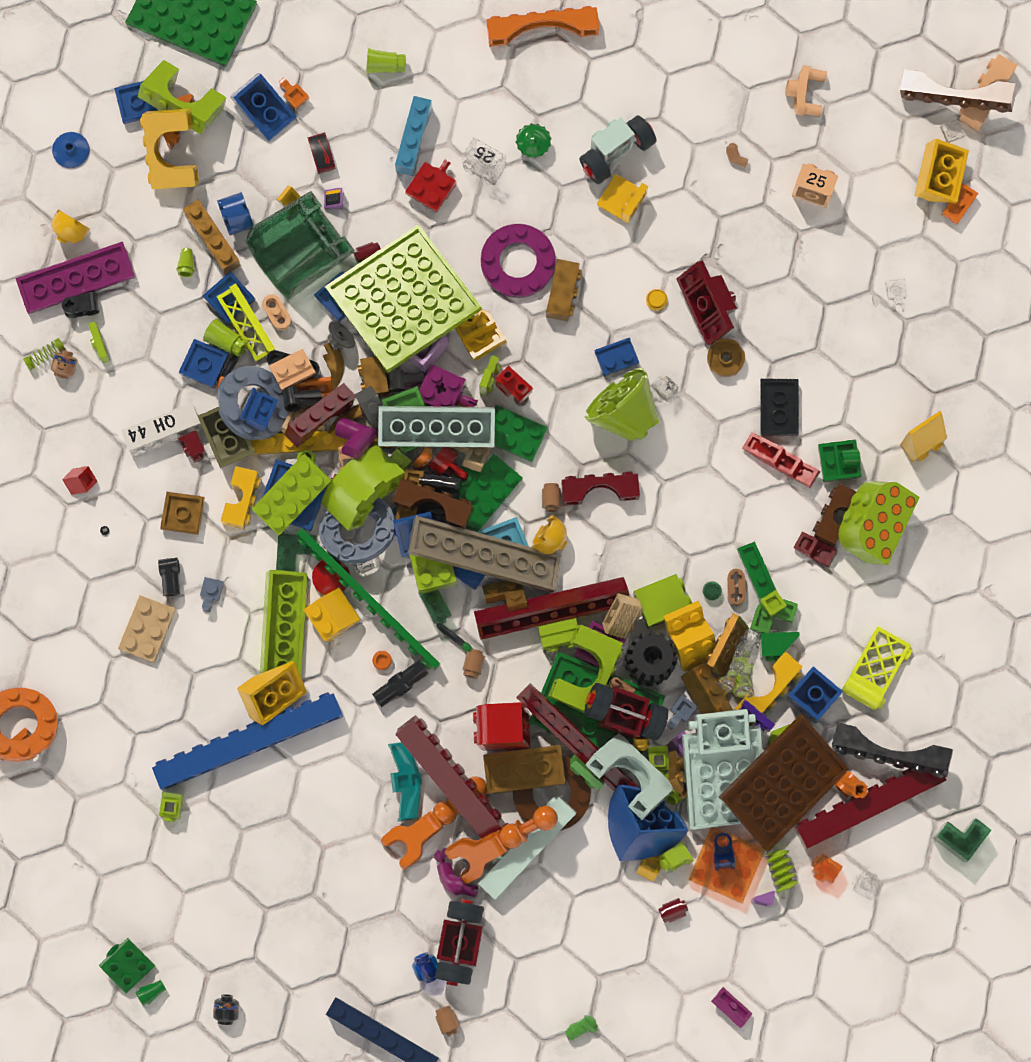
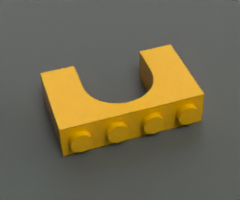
M191 109L147 111L143 113L140 118L141 128H144L143 145L147 150L145 162L149 166L148 183L151 184V189L197 186L200 183L198 165H171L162 158L159 152V140L163 133L186 131L193 127Z

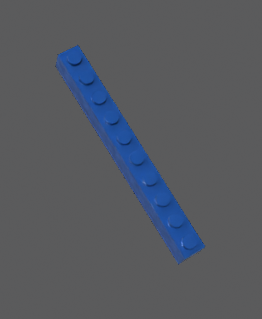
M324 693L318 696V700L313 702L311 699L301 703V707L296 709L293 707L287 708L282 711L283 714L275 716L264 725L257 722L246 725L247 729L242 731L236 729L229 732V736L221 739V736L211 739L208 745L203 746V744L192 747V751L188 753L182 751L173 755L174 758L171 760L162 759L155 763L156 766L152 767L160 790H166L342 718L343 714L334 693Z

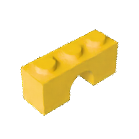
M235 466L231 486L234 489L241 490L243 498L237 504L225 503L221 517L223 525L245 530L246 525L250 524L252 515L249 512L256 503L255 490L259 489L261 484L258 471Z

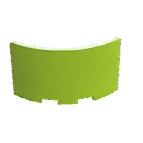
M373 446L367 449L359 460L353 458L337 473L326 489L321 503L348 531L362 527L367 516L374 508L372 505L378 497L382 499L397 489L400 480L404 479L405 472L379 446Z

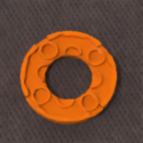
M11 688L0 692V718L11 708L24 707L35 714L38 722L35 732L23 740L8 739L0 731V758L3 760L19 762L33 759L45 749L47 750L56 737L58 718L53 704L46 696L29 688Z

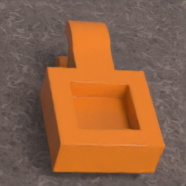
M285 77L279 81V86L286 92L283 94V97L295 110L310 99L298 83L292 86Z

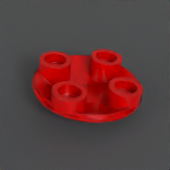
M334 559L346 572L350 574V571L344 562ZM320 561L312 572V582L316 590L323 595L338 588L342 592L345 591L346 588L338 581L340 578L335 573L331 575L325 569L326 564Z

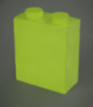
M677 574L633 591L634 598L639 599L643 608L641 615L647 629L664 623L663 616L692 604L690 596H686L684 593L685 584L681 577L678 578Z

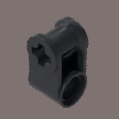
M95 292L66 297L62 301V308L68 318L93 316L100 313L97 293Z

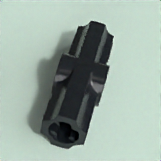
M418 660L403 672L400 671L392 676L388 683L380 687L372 695L382 708L396 697L407 693L415 683L419 682L429 673Z

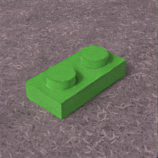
M575 754L570 758L571 770L576 775L583 776L585 778L584 781L589 787H595L599 791L604 786V782Z

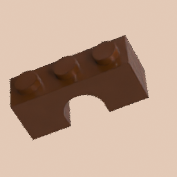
M840 483L837 488H832L828 496L831 498L829 505H824L820 513L823 515L821 522L817 521L812 530L815 532L814 537L831 547L836 545L839 539L840 525L834 521L833 514L840 510L846 512L856 491Z

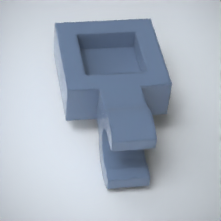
M208 577L204 578L200 597L205 598L201 608L203 611L210 613L213 600H220L224 585L223 581Z
M680 695L669 710L674 715L669 719L666 726L672 730L680 720L687 722L697 706L685 696Z

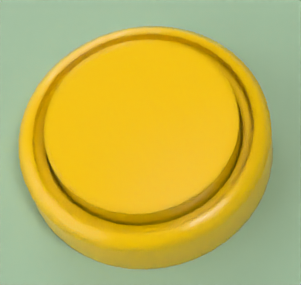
M653 289L646 296L647 306L654 311L662 310L667 305V295L660 289Z

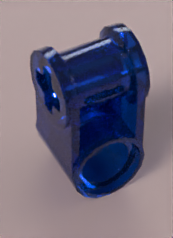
M723 832L716 834L713 838L715 871L722 868L735 869V857L730 835ZM718 837H726L727 845L725 847L718 845Z

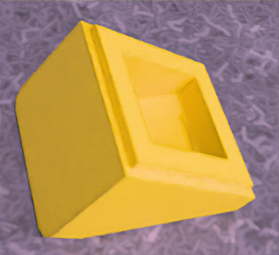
M654 856L643 859L637 874L653 882L661 869L659 858Z

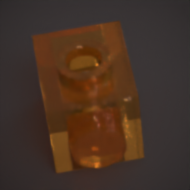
M821 854L820 857L816 855L810 865L813 867L811 870L814 873L813 877L822 883L825 880L829 884L835 881L843 868L842 865L824 854Z

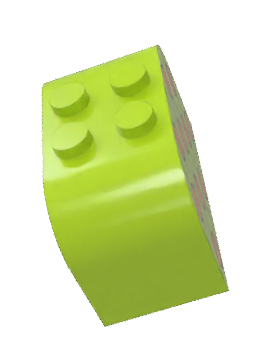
M868 481L863 483L858 488L856 494L853 495L851 504L845 512L839 528V541L842 547L867 564L888 565L920 497L897 482Z

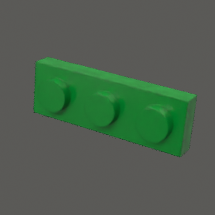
M754 541L737 548V552L760 602L762 598L775 591L776 588Z

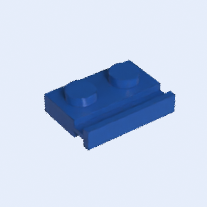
M630 337L594 350L604 377L639 364Z
M253 387L239 420L243 419L247 421V424L264 432L278 400L263 392L259 393Z

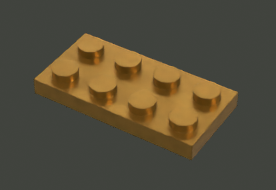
M561 745L483 755L488 794L566 784Z

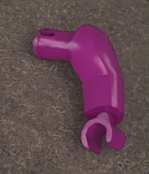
M446 848L441 853L438 849L434 854V859L440 862L437 865L440 883L449 893L455 896L463 894L475 898L478 892L474 890H479V887L463 883L462 879L455 875L451 863L445 862L447 857L445 854Z

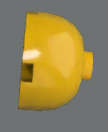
M59 209L52 219V230L58 235L56 239L65 245L67 241L73 244L79 243L90 231V228Z
M551 515L546 519L549 523L545 526L541 525L532 541L534 544L532 548L544 554H553L559 549L562 551L568 542L565 540L567 529L564 523L554 515Z

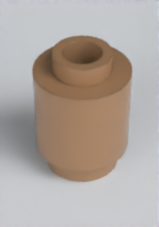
M546 483L543 485L542 508L546 509L547 512H556L558 508H561V489L557 483Z
M471 649V652L466 653L462 668L464 676L478 679V676L481 675L486 657L482 655V651Z
M450 1005L435 1011L437 1015L435 1018L441 1034L446 1033V1036H450L458 1032L457 1028L460 1025L454 1009H451Z

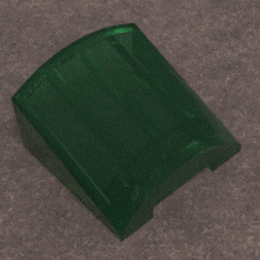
M312 191L252 226L245 239L251 254L261 270L276 289L288 300L355 252L346 237L340 236L321 210L322 205Z

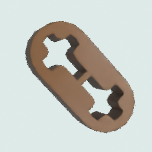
M737 568L732 569L727 575V598L733 606H739L745 600V575L742 570ZM734 573L741 577L738 580V586H735L734 579H731ZM735 589H738V595L742 597L739 598L738 602L731 598L735 593Z

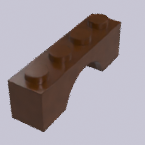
M411 479L406 481L400 480L392 500L395 505L413 511L420 504L427 502L436 503L445 510L446 521L449 525L467 529L474 512V507L470 501L460 498V501L453 498V495L447 492L437 493L434 488L427 485L423 488Z

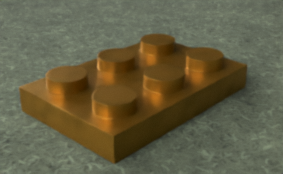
M732 613L731 617L726 620L725 629L722 635L718 636L716 647L707 658V665L719 677H725L749 629L744 620L735 613Z

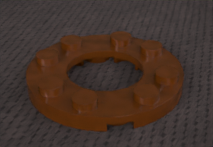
M562 755L564 776L571 787V797L568 804L577 813L560 831L574 826L581 820L588 809L591 798V787L586 784L583 776H578L571 770L570 758ZM533 789L513 791L515 807L522 819L527 822L533 818L534 812L539 808L533 799Z

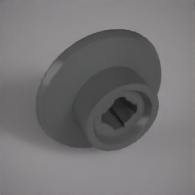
M335 321L329 323L328 330L330 334L328 335V340L331 345L337 349H342L343 347L353 348L355 346V339L345 326Z

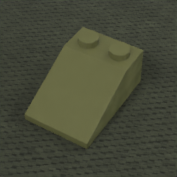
M216 407L198 415V419L219 467L223 468L255 454L250 440L238 436L227 427L219 414L220 408Z

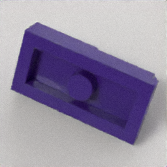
M746 699L741 703L742 706L739 710L747 709L748 715L755 714V726H759L761 731L764 732L766 730L769 732L775 726L771 720Z

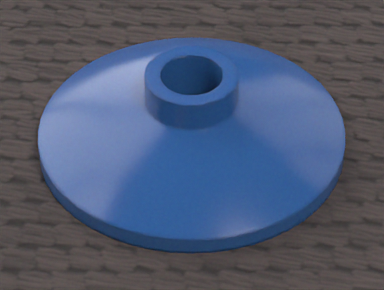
M76 132L61 134L56 138L52 146L54 159L59 165L66 168H75L82 165L89 156L90 148L86 138ZM72 145L73 148L71 150H67V146Z

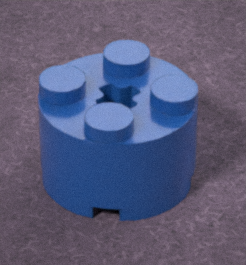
M242 192L217 200L229 236L254 227Z

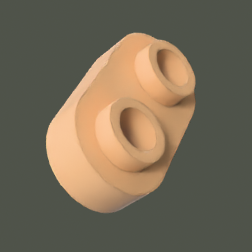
M273 294L267 295L262 301L265 313L276 329H287L291 324L289 313L278 296ZM271 303L276 304L274 308L269 307ZM280 319H285L283 324L278 323Z

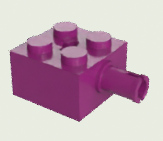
M431 364L419 389L425 406L456 407L459 404L463 407H475L478 403V400L463 394L466 387L465 378ZM441 388H443L444 392L438 394V390H441Z

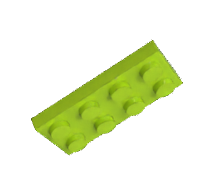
M303 454L258 501L252 510L280 536L328 486L332 479L306 454Z

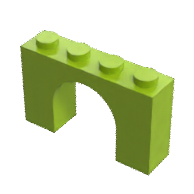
M163 60L141 83L137 97L160 111L190 108L193 125L191 129L201 135L223 111L227 97L211 88L197 102L188 103L176 99L170 94L169 89L177 80L179 68Z
M578 625L570 644L591 653L595 657L599 666L597 679L586 688L575 686L559 678L555 679L548 698L584 713L586 697L595 683L609 686L607 684L608 679L614 675L616 670L615 662L621 658L624 649H622V642L586 626Z

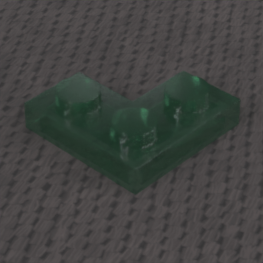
M281 534L278 536L276 570L296 572L297 555H311L313 551L308 546L304 548L297 541L299 537L296 534ZM310 535L317 542V535Z

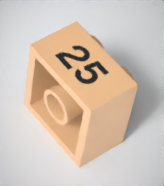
M802 164L792 196L827 208L838 175H835L830 170L823 171L818 169L813 164Z

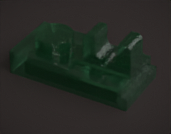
M439 590L419 595L433 624H444L447 622L446 618L452 616Z

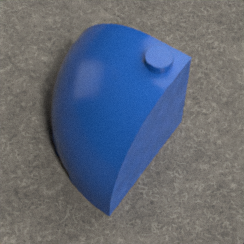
M618 785L612 794L608 809V830L619 861L643 860L662 854L677 845L689 830L676 811L672 812L665 806V801L661 802L650 814L641 820L628 807L641 792V788Z

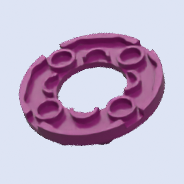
M510 224L493 232L486 240L480 258L481 270L487 283L493 289L512 298H524L541 291L553 276L556 262L555 251L548 237L539 229L526 224ZM523 243L534 251L537 263L529 275L515 278L502 270L500 255L508 245Z

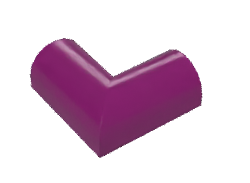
M344 417L339 419L335 428L336 436L348 440L342 447V454L358 460L378 437L376 429Z

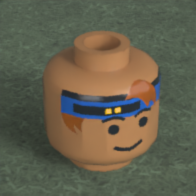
M62 350V353L54 354L51 370L55 376L68 379L69 376L74 375L78 360L73 357L72 352Z

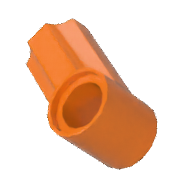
M847 771L835 784V787L846 797L851 795L855 798H864L867 795L868 786L850 771Z

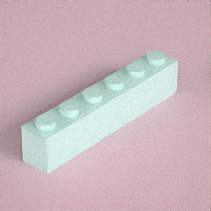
M553 797L546 805L552 807L558 815V822L553 829L548 831L537 829L529 833L527 842H523L517 848H509L503 857L499 856L492 862L495 866L490 871L486 869L480 877L481 881L478 884L493 899L496 900L577 813L561 797H558V799Z

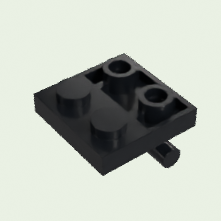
M424 474L423 477L419 478V484L423 488L425 485L435 489V492L440 494L447 492L453 495L454 499L459 500L462 479ZM427 502L417 507V511L420 513L431 512L434 515L446 516L445 510L436 503Z

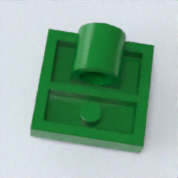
M856 439L818 444L823 482L862 477L860 468L861 457Z
M127 938L121 944L114 945L107 952L106 958L99 964V967L127 993L155 967V964Z

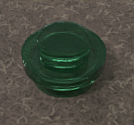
M710 581L704 585L702 592L706 599L714 601L721 596L722 588L717 582Z

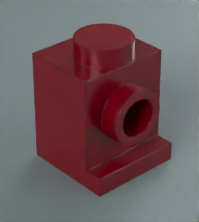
M196 430L178 438L183 446L186 457L191 456L193 463L203 460V456L207 455Z

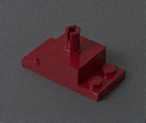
M703 260L697 261L677 277L676 280L706 345H712L734 329L729 314L737 309L734 303L736 295L731 296L735 293L728 290L722 275L710 277Z

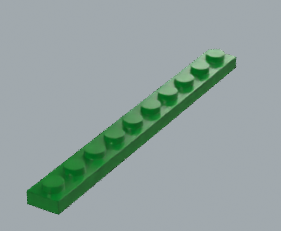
M303 528L297 533L299 537L297 541L304 548L308 546L313 551L311 555L318 562L322 560L326 564L325 569L331 575L335 573L340 578L338 581L346 589L350 587L354 591L352 595L359 602L363 600L368 605L366 609L372 615L377 614L381 618L380 622L387 629L391 627L395 631L394 636L401 643L405 641L409 645L407 649L414 656L418 654L423 659L421 662L427 669L430 670L432 668L436 670L441 663Z

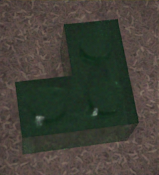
M977 818L972 819L963 832L948 821L942 825L933 839L965 863L971 859L992 830Z

